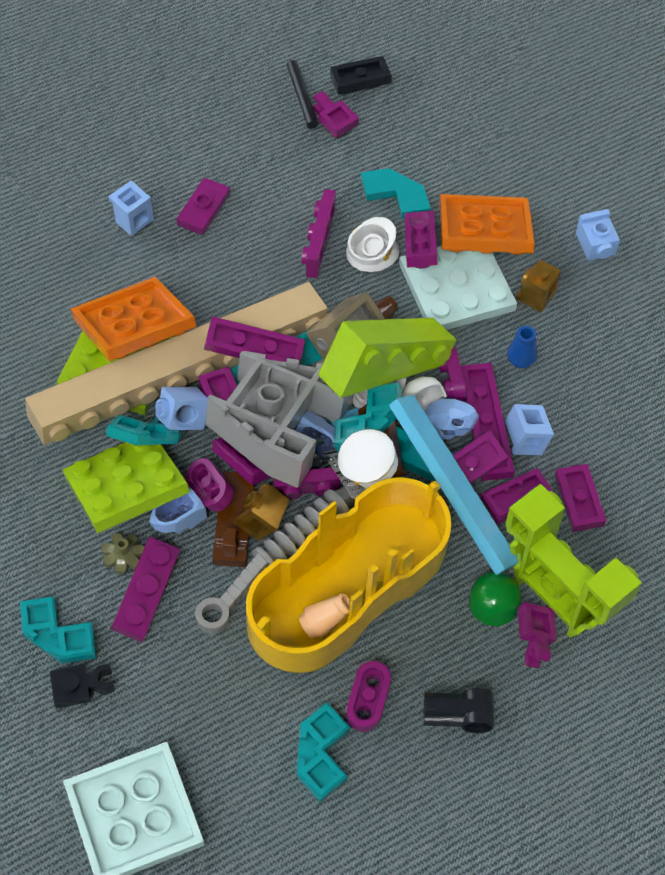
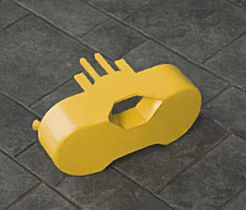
M389 478L371 485L355 498L354 507L347 513L336 515L337 503L335 501L318 514V528L306 538L297 552L287 560H275L254 579L249 588L246 599L247 634L256 653L268 664L287 672L306 673L321 669L351 648L366 627L392 604L411 598L428 583L443 564L451 532L450 512L447 504L438 493L441 485L437 481L427 485L411 478ZM341 593L345 594L350 600L349 614L326 636H318L314 639L309 637L303 630L299 620V616L304 613L305 607L338 596Z

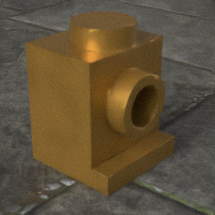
M539 260L532 269L528 268L521 280L523 287L517 293L515 299L543 312L557 291L561 270Z
M263 484L260 486L259 491H252L243 503L244 512L236 516L233 523L259 541L278 530L289 498L280 493L274 486Z

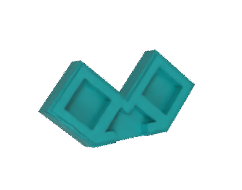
M390 168L361 172V182L367 201L395 197L401 219H405V213L431 211L425 187Z
M398 382L368 389L366 414L336 420L334 447L338 453L345 440L353 433L366 429L384 432L397 419L389 405L397 398H402V388Z
M119 414L107 426L106 436L133 445L177 444L186 434L187 430H168L157 416L150 423H146Z
M54 596L20 601L24 638L61 664L96 658L92 622L58 627Z
M328 702L323 704L300 724L296 775L320 803L346 782L348 778L326 751L347 735L351 727Z

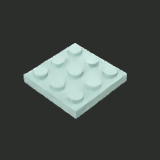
M442 246L437 247L438 265H432L424 269L407 268L406 255L401 256L399 259L401 270L423 318H434L446 330L516 311L517 302L493 253L485 254L479 251L452 252L450 250H442Z
M168 742L63 780L94 875H131L205 846Z

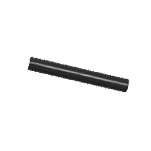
M290 60L286 65L307 127L309 129L316 128L318 121L296 60Z

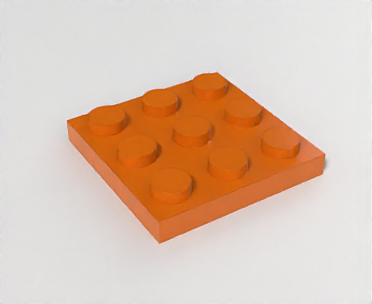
M440 194L442 250H450L452 252L479 251L485 254L493 252H509L514 255L533 254L535 242L528 198Z
M156 277L71 308L74 321L108 361L124 358L129 353L142 348L152 347L159 341L172 336L182 335L185 331L196 327L194 315Z

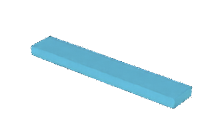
M415 396L397 398L389 405L435 480L441 485L440 488L493 572L498 575L518 564L517 556L510 552L508 542Z

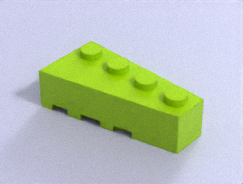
M434 318L343 321L318 376L340 398L347 397L443 366L449 359L457 339Z

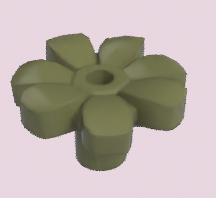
M121 533L113 534V544L104 543L102 546V553L106 555L103 558V563L107 568L115 565L116 573L123 575L127 572V566L135 570L144 546L138 544V538L133 534L128 535L126 539L123 538Z

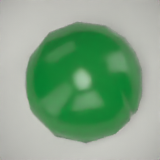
M491 571L480 575L475 580L468 599V607L473 617L485 625L496 627L510 623L521 604L522 593L518 582L506 573L496 575Z

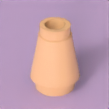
M341 593L338 596L305 607L304 613L299 616L303 630L313 639L318 636H326L349 614L350 600L345 594Z

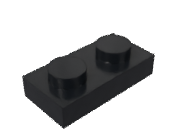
M384 56L330 67V76L338 95L390 84L392 79Z

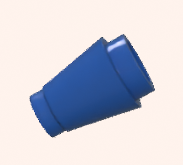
M530 326L520 327L507 349L508 359L517 368L529 367L538 357L536 331Z

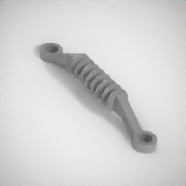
M345 487L336 491L328 489L324 492L325 501L320 498L314 501L316 510L307 506L304 509L306 518L297 514L294 517L296 526L290 522L284 525L287 536L281 531H276L274 538L277 544L271 539H266L264 546L267 552L260 547H256L252 551L253 560L221 598H206L197 605L195 616L199 629L208 634H217L225 630L230 621V612L234 609L235 604L237 606L248 593L254 579L275 560H287L286 555L291 557L297 552L296 547L300 548L306 538L318 528V514L335 501L337 503L336 515L349 511V507L355 504V499L351 497ZM215 609L220 611L222 616L216 622H208L203 618L205 612Z

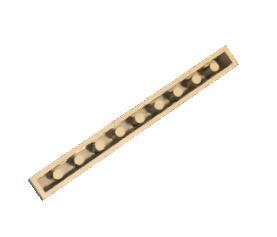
M307 282L226 315L221 319L294 337L314 327L327 315L328 308L310 282ZM209 322L182 335L175 336L26 397L27 417L43 445L53 441L59 442L79 430L90 429L105 419L113 416L116 417L119 414L123 415L131 408L153 402L157 397H160L162 387H185L198 381L199 375L228 366L231 368L239 364V358L204 350L210 325Z

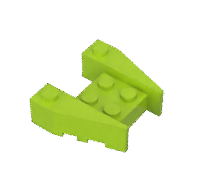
M539 484L509 508L506 528L507 532L514 536V541L509 546L510 552L514 556L517 555L518 564L513 567L515 580L519 586L525 582L569 626L566 635L571 638L586 629H593L597 624L602 625L636 598L642 582L630 566L623 565L617 558H614L597 573L589 565L582 564L572 554L568 544L556 538L565 510L561 499L557 494L548 491L542 484Z

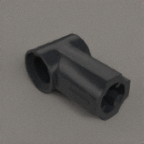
M472 688L463 691L461 694L424 693V726L462 727L464 731L470 733L492 731L494 729L493 692L482 688Z

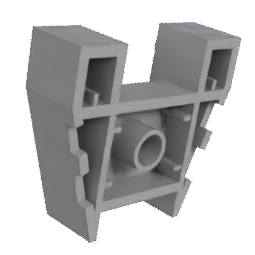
M242 351L240 353L237 380L240 383L227 401L211 394L208 396L205 424L268 476L298 488L312 467L316 440L294 431V428L306 410L334 422L342 419L352 404L354 394L340 398L318 376L323 364L317 363L316 367L299 365V360L287 358V362L265 359L266 354Z

